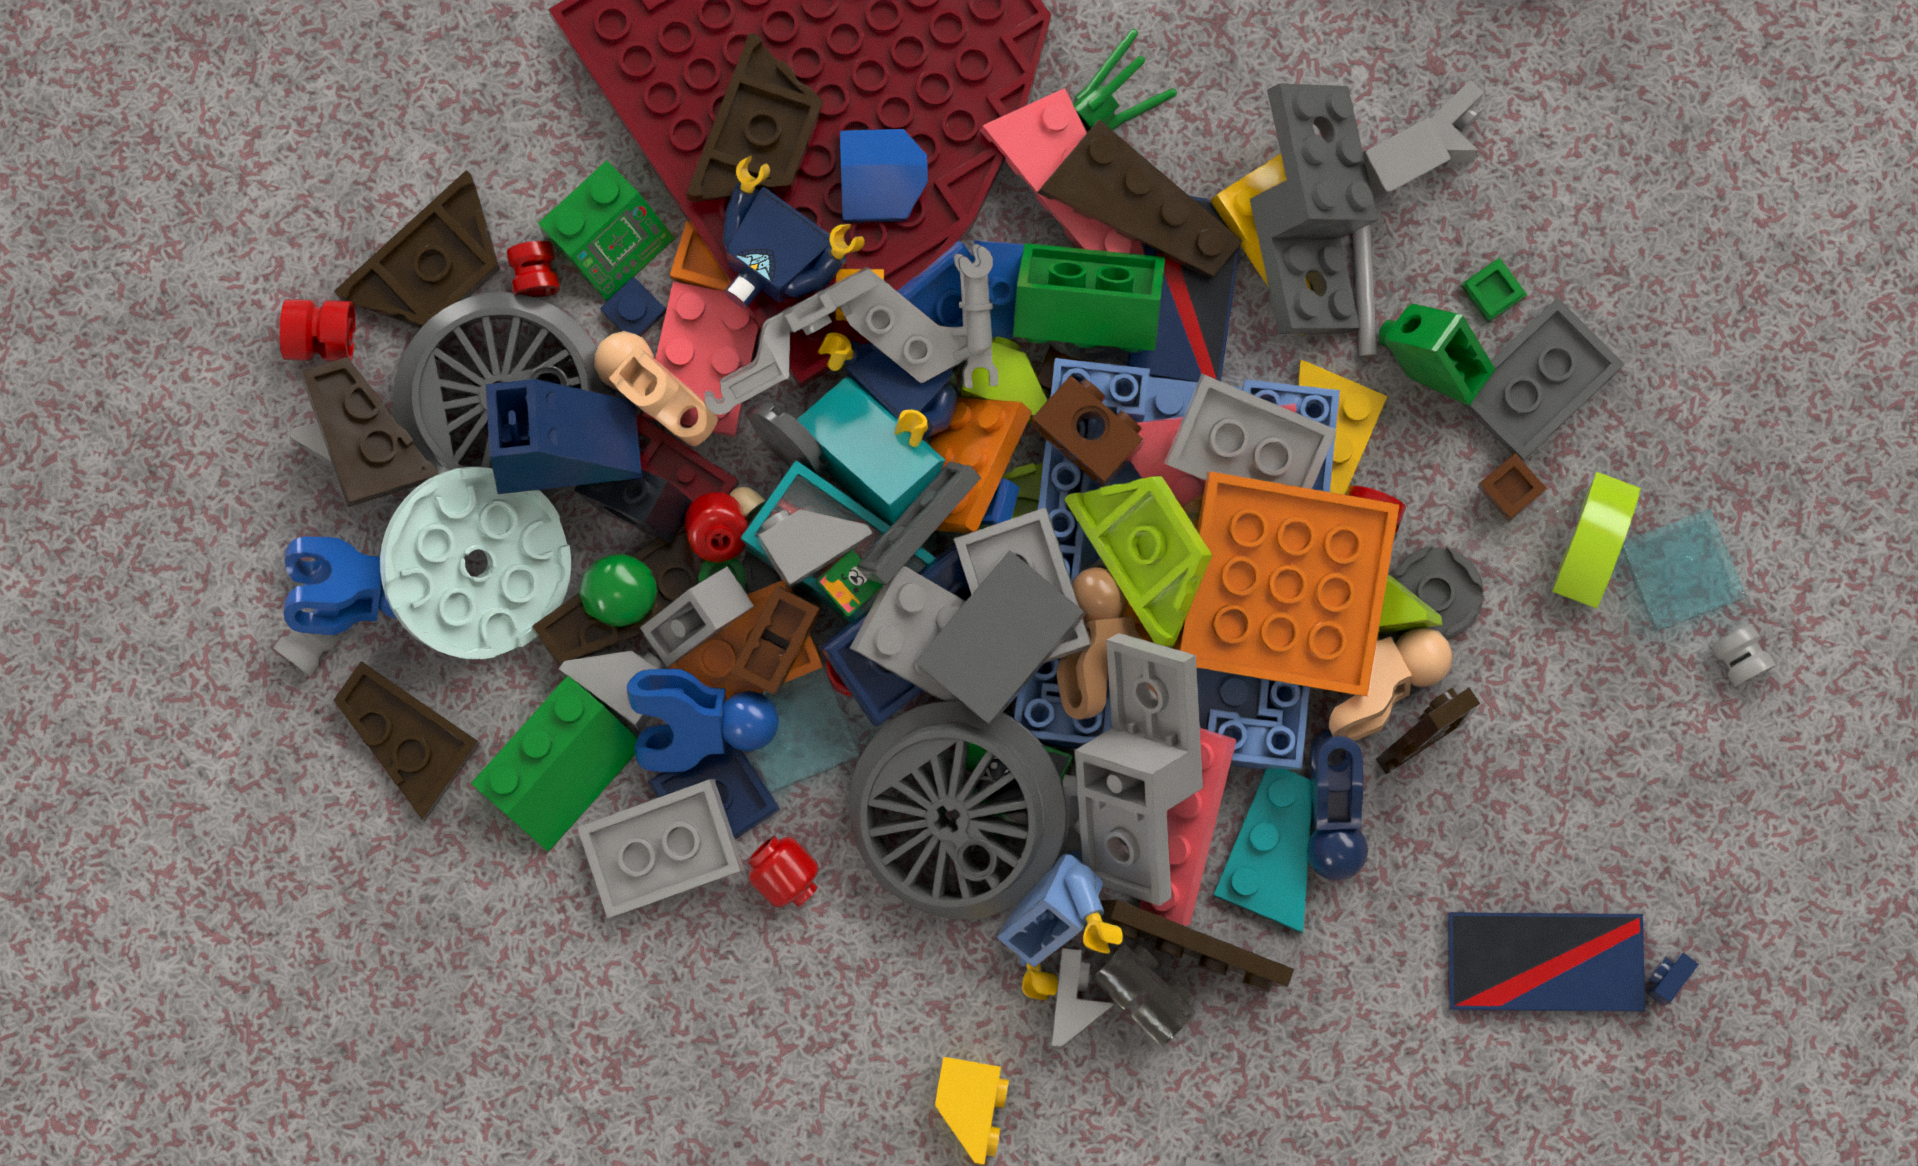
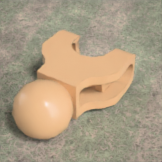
M627 331L611 334L600 342L595 353L594 368L605 385L619 390L636 406L653 416L674 435L690 446H697L710 436L718 421L717 414L712 413L707 408L704 400L653 358V353L644 338ZM696 408L699 416L697 423L691 428H684L680 424L683 413L688 409Z
M1421 627L1409 629L1399 637L1396 644L1391 636L1377 641L1368 697L1354 695L1334 708L1329 721V729L1332 735L1346 736L1355 741L1377 733L1388 722L1394 704L1410 696L1411 685L1419 688L1436 685L1444 679L1452 666L1453 660L1452 651L1447 639L1439 631Z

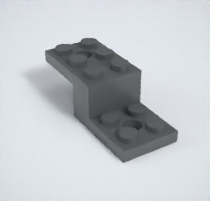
M1278 83L1267 89L1287 180L1250 199L1279 334H1344L1359 329L1360 325L1341 238L1378 221L1349 88L1348 86ZM1313 124L1319 129L1321 136L1315 134ZM1306 278L1311 281L1314 291L1308 289Z

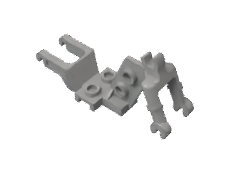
M973 244L971 246L974 256L973 263L961 254L953 256L954 265L960 272L962 301L959 302V308H962L963 327L938 326L872 270L865 267L767 319L762 327L757 356L754 361L720 380L722 398H716L710 390L705 391L704 397L707 408L714 414H726L734 406L788 378L790 333L803 329L805 334L809 335L832 322L828 314L837 310V307H840L850 326L920 383L966 360V365L962 370L963 384L966 388H973L971 374L978 367H984L988 370L989 386H997L998 369L992 363L990 309H993V304L989 303L988 274L993 267V258L990 252L983 246Z

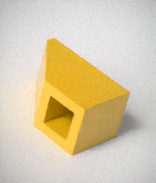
M943 1057L935 1107L974 1164L985 1166L986 1156L996 1157L1001 1128L992 1127L991 1125L994 1108L1004 1109L1009 1079L1000 1078L1001 1067Z

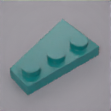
M1286 769L1265 770L1213 894L1214 897L1299 933H1303L1308 868L1307 846L1310 838L1312 781Z

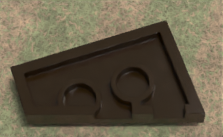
M362 661L334 698V702L371 749L420 818L425 822L480 742Z
M1470 687L1458 695L1451 688L1429 703V707L1423 711L1424 714L1418 718L1420 721L1376 758L1386 775L1462 726L1480 705Z

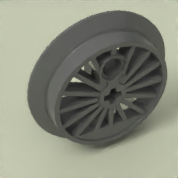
M496 292L469 297L448 306L433 316L417 332L406 348L397 370L393 391V408L397 424L407 431L420 453L441 474L449 470L464 468L461 465L487 428L486 384L554 378L561 385L581 388L582 390L611 396L610 387L601 381L594 368V358L597 350L595 343L571 316L556 306L524 294L514 295V293ZM496 319L513 320L503 368L500 367L492 320ZM482 322L491 370H488L463 332L464 328ZM522 322L541 329L517 366L512 370ZM455 335L481 376L479 377L439 350L440 347ZM549 336L556 339L564 348L563 351L535 369L527 370ZM572 359L579 377L567 379L565 373L557 367ZM436 360L471 382L474 386L440 379ZM442 390L471 397L444 402ZM473 408L448 424L446 413ZM480 418L454 455L451 436ZM489 434L482 467L492 468ZM565 487L542 489L540 491L548 498Z
M940 701L921 705L904 712L885 725L872 738L863 751L853 774L849 796V817L852 833L861 857L871 873L888 891L905 903L924 913L942 918H983L1008 910L1020 903L1054 865L1065 836L1067 821L1065 793L1060 775L1047 750L1026 727L1002 712L990 726L961 701ZM969 742L987 751L963 787ZM956 743L951 780H949L943 751ZM996 756L1007 766L1009 771L974 794V789ZM929 760H931L935 780L924 765ZM912 773L920 786L906 778V776ZM1013 779L1017 780L1024 795L1022 797L980 804L982 800ZM893 786L914 801L882 795L881 793ZM875 807L916 817L877 824ZM956 808L960 813V817L949 820L945 813ZM1027 808L1028 825L990 818L988 815ZM925 827L889 852H887L880 835ZM1001 834L1027 839L1022 855L1007 846ZM932 835V838L910 873L906 874L894 860ZM940 844L933 888H930L918 882L917 879ZM971 845L983 846L990 855V864L977 862L971 854ZM950 858H952L955 864L961 893L945 892ZM1005 861L1014 869L1011 874L1003 879L997 868ZM985 879L990 885L988 888L975 891L973 881Z

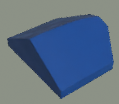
M904 129L840 131L843 223L907 221L914 205L928 183L927 154Z

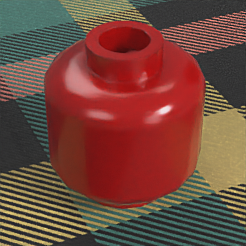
M710 492L699 496L690 504L685 514V529L691 549L700 558L710 562H725L734 559L744 550L746 545L740 539L749 525L743 506L733 496L723 492Z
M775 835L771 836L747 860V863L751 866L748 872V881L774 907H784L791 902L799 907L818 888L813 882L819 871L818 863L793 837L787 836L778 840Z

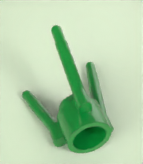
M1136 29L1129 31L1088 85L1074 96L1077 101L1073 103V106L1081 122L1085 123L1084 126L1088 130L1098 120H1101L1113 131L1120 124L1161 105L1177 95L1176 89L1171 88L1115 115L1114 111L1119 107V104L1112 94L1145 63V58L1138 56L1106 87L1101 84L1138 36Z

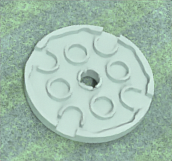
M457 468L428 479L415 488L402 501L393 514L384 535L380 555V573L384 593L390 608L402 626L413 637L428 647L447 655L466 659H488L511 651L519 646L523 647L537 637L532 630V625L561 606L567 592L571 573V550L559 520L561 517L549 499L540 490L498 495L492 468ZM480 549L487 557V567L479 576H470L465 568L464 557L470 552Z

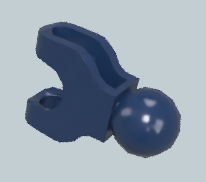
M1328 728L1318 732L1310 744L1313 825L1316 829L1309 838L1307 855L1310 865L1317 874L1328 880L1342 881L1350 879L1359 873L1365 865L1368 856L1367 840L1360 830L1362 829L1363 756L1360 747L1354 740L1346 736H1333ZM1335 749H1344L1342 762L1334 766L1328 765L1327 759L1329 754Z

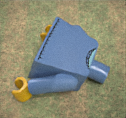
M1072 850L1056 860L1043 878L1016 905L997 936L1001 942L1019 955L1021 966L1027 967L1022 980V991L1029 998L1047 1000L1048 995H1056L1058 990L1057 975L1041 971L1040 963L1044 962L1045 958L1082 931L1086 923L1088 925L1084 931L1083 943L1087 948L1109 954L1108 943L1120 945L1122 942L1121 928L1102 922L1101 917L1104 914V910L1098 895L1102 889L1103 882L1088 866L1082 864V852Z

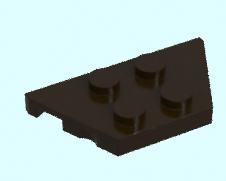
M749 33L686 193L687 200L700 202L731 198L735 185L741 183L736 175L737 165L749 156H752V159L748 164V172L752 177H758L762 165L767 163L770 168L768 178L755 186L758 192L762 187H765L772 193L792 191L822 113L823 100L808 85H803L796 78L795 72L783 61L779 62L763 46L762 40L756 34Z
M467 170L463 172L336 288L334 293L341 301H352L355 306L422 328L433 316L443 309L474 294L500 270V266L472 175Z

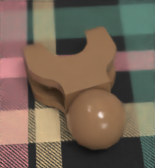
M1100 567L1083 570L1072 581L1079 607L1086 614L1083 620L1092 646L1062 657L1056 670L1061 703L1066 714L1074 719H1089L1100 713L1106 705L1107 679L1109 678L1106 640L1118 633L1143 640L1136 631L1134 616L1121 617L1127 608V599L1109 570ZM1148 683V688L1152 690L1158 698V694L1155 688Z

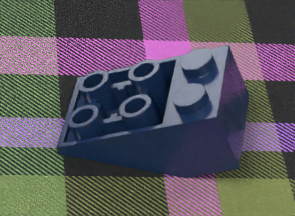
M536 379L486 384L490 459L498 495L642 478L636 407L631 400Z

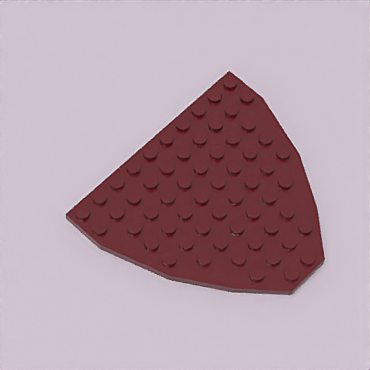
M562 0L548 9L551 19L730 284L738 275L737 272L729 267L726 255L727 250L722 244L725 212L730 198L692 202L687 200L686 193L749 33L756 34L762 40L763 46L779 62L783 61L795 72L796 78L803 85H808L823 100L822 113L792 191L773 194L828 234L836 226L851 224L850 229L844 234L846 245L849 246L855 237L863 236L864 246L857 252L846 253L847 261L841 269H863L865 267L869 269H884V281L896 291L914 276L917 278L957 241L961 242L973 228L1006 159L992 141L989 142L979 129L982 125L1028 105L1052 16L1041 0ZM904 129L927 154L928 183L914 205L908 220L843 223L840 131ZM836 276L826 288L836 283ZM760 291L747 310L762 331L763 324L767 319L815 295L816 292L799 298L789 296L785 301L779 303L763 291ZM836 310L828 314L832 322L809 335H806L803 329L790 333L789 372L800 388L831 370L827 365L831 354H819L818 352L827 334L839 333L844 335L849 341H856L861 344L870 343L868 339L850 326L847 320H836Z

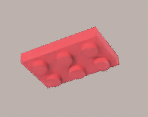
M673 281L655 360L702 400L705 401L704 393L707 390L713 392L714 396L720 399L723 397L720 380L752 362L760 328L749 311L733 302L725 292ZM743 402L734 406L726 414H717L718 421L712 433L735 437ZM691 408L685 411L680 419V424L686 428L694 426L699 418L698 410ZM643 411L642 417L644 419L659 422L653 416Z

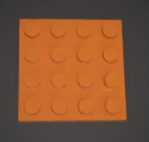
M1207 472L1197 532L1210 550L1212 557L1180 630L1177 650L1196 655L1197 668L1368 697L1399 504L1218 472Z

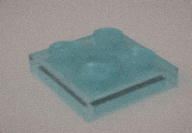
M1711 509L1624 540L1621 551L1655 632L1744 600L1747 597Z
M824 668L784 683L778 694H772L768 691L761 692V694L774 703L779 715L778 732L773 740L763 749L754 751L771 794L860 758Z

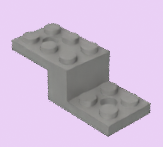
M1118 633L1106 640L1112 728L1075 750L1082 864L1088 866L1101 878L1103 882L1102 887L1160 906L1172 898L1167 810L1203 788L1196 655ZM1148 683L1155 688L1158 694V698L1155 695V693L1148 688ZM1119 838L1124 840L1128 848L1122 842H1120Z

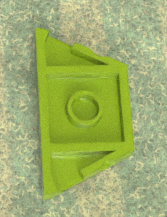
M1147 477L1126 484H1115L1101 487L1098 490L1066 496L1064 498L1065 502L1153 642L1169 648L1173 647L1212 554L1163 477Z

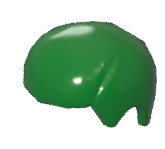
M611 554L595 560L582 574L579 587L582 604L589 616L610 626L620 627L640 622L653 609L657 594L656 580L652 576V571L641 561L624 554Z

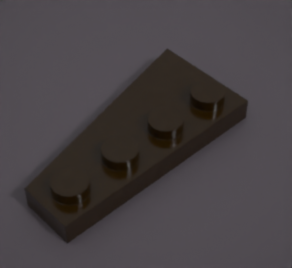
M1098 120L1037 192L1050 200L1055 199L1073 208L1074 212L1090 220L1093 218L1117 230L1116 233L1132 241L1135 239L1155 249L1156 253L1209 280L1242 243L1240 238L1101 120Z
M685 520L672 544L655 538L631 555L644 563L652 571V576L655 578L657 585L653 609L640 622L622 627L605 624L587 614L578 593L532 625L533 632L559 667L564 661L585 658L643 635L644 633L640 628L690 588L698 584L699 571L706 560L700 558L691 549L686 534Z
M1100 900L1104 910V914L1101 917L1102 922L1120 927L1123 938L1137 941L1139 937L1155 943V950L1176 958H1182V955L1186 954L1200 959L1199 967L1219 975L1226 976L1227 970L1244 975L1242 981L1244 985L1269 993L1272 986H1289L1294 971L1291 967L1120 900Z

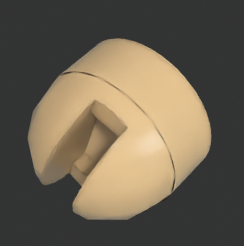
M749 487L735 488L730 493L743 506L748 524L755 519L766 503L756 491Z

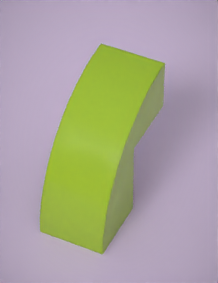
M1596 471L1582 504L1578 524L1557 571L1552 592L1596 609L1598 608L1626 538L1641 488Z

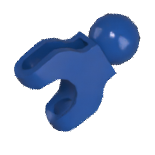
M299 537L287 546L284 561L288 575L295 582L307 584L297 586L291 590L283 606L284 620L292 630L301 633L336 635L348 630L354 623L377 621L378 609L386 616L397 619L384 593L380 573V556L364 555L358 552L351 544L334 537ZM312 557L318 561H303L301 558ZM303 608L316 609L313 612L300 611Z
M681 669L643 670L637 672L627 684L628 701L631 708L637 714L658 717L667 723L647 727L641 732L636 741V760L645 770L685 772L696 766L703 757L709 754H724L726 742L735 749L750 752L763 749L773 740L778 732L779 715L775 705L761 693L749 690L735 693L727 700L726 688H710L702 684L692 674Z

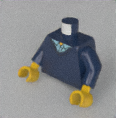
M752 156L743 159L737 165L736 175L741 183L735 185L727 206L722 244L727 250V263L731 269L738 273L725 290V293L733 302L745 309L748 308L760 291L781 303L789 296L799 298L825 289L847 261L845 254L857 252L864 246L863 236L855 237L849 246L846 245L844 234L850 229L851 224L836 226L828 234L765 187H762L758 192L755 186L768 178L770 168L766 163L761 166L758 177H752L748 172V164L751 162Z
M829 333L826 335L818 350L819 354H831L827 365L832 371L841 369L844 363L849 365L846 367L848 377L854 379L898 420L894 434L899 435L904 431L910 432L909 444L917 447L921 443L922 438L943 432L949 428L958 402L956 375L951 368L920 383L871 342L861 344L856 341H849L844 335L839 333Z

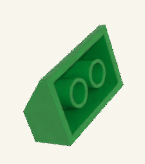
M1024 243L1016 290L1013 337L1025 338L1033 343H1046L1049 341L1070 342L1082 348H1092L1097 345L1119 347L1121 350L1131 353L1144 350L1155 351L1165 257Z
M567 675L471 784L549 853L636 755L635 744L638 738L601 703Z

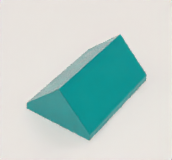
M851 377L841 380L797 419L821 446L820 449L823 454L819 457V460L821 461L823 458L828 460L829 467L826 472L873 514L890 526L897 521L937 476L946 461L923 440L917 447L911 446L909 444L910 432L904 431L899 435L894 434L898 420Z

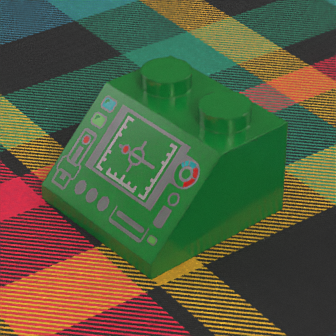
M607 160L538 222L543 237L552 243L553 247L606 301L675 240V237L639 192Z

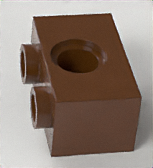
M1070 375L1032 417V428L1098 486L1106 487L1142 448L1143 438L1138 434L1142 429L1125 412L1120 410L1116 415L1102 403L1105 400V396L1094 384L1086 379L1079 383ZM1085 419H1095L1102 424L1104 433L1097 439L1088 440L1079 435L1077 426Z

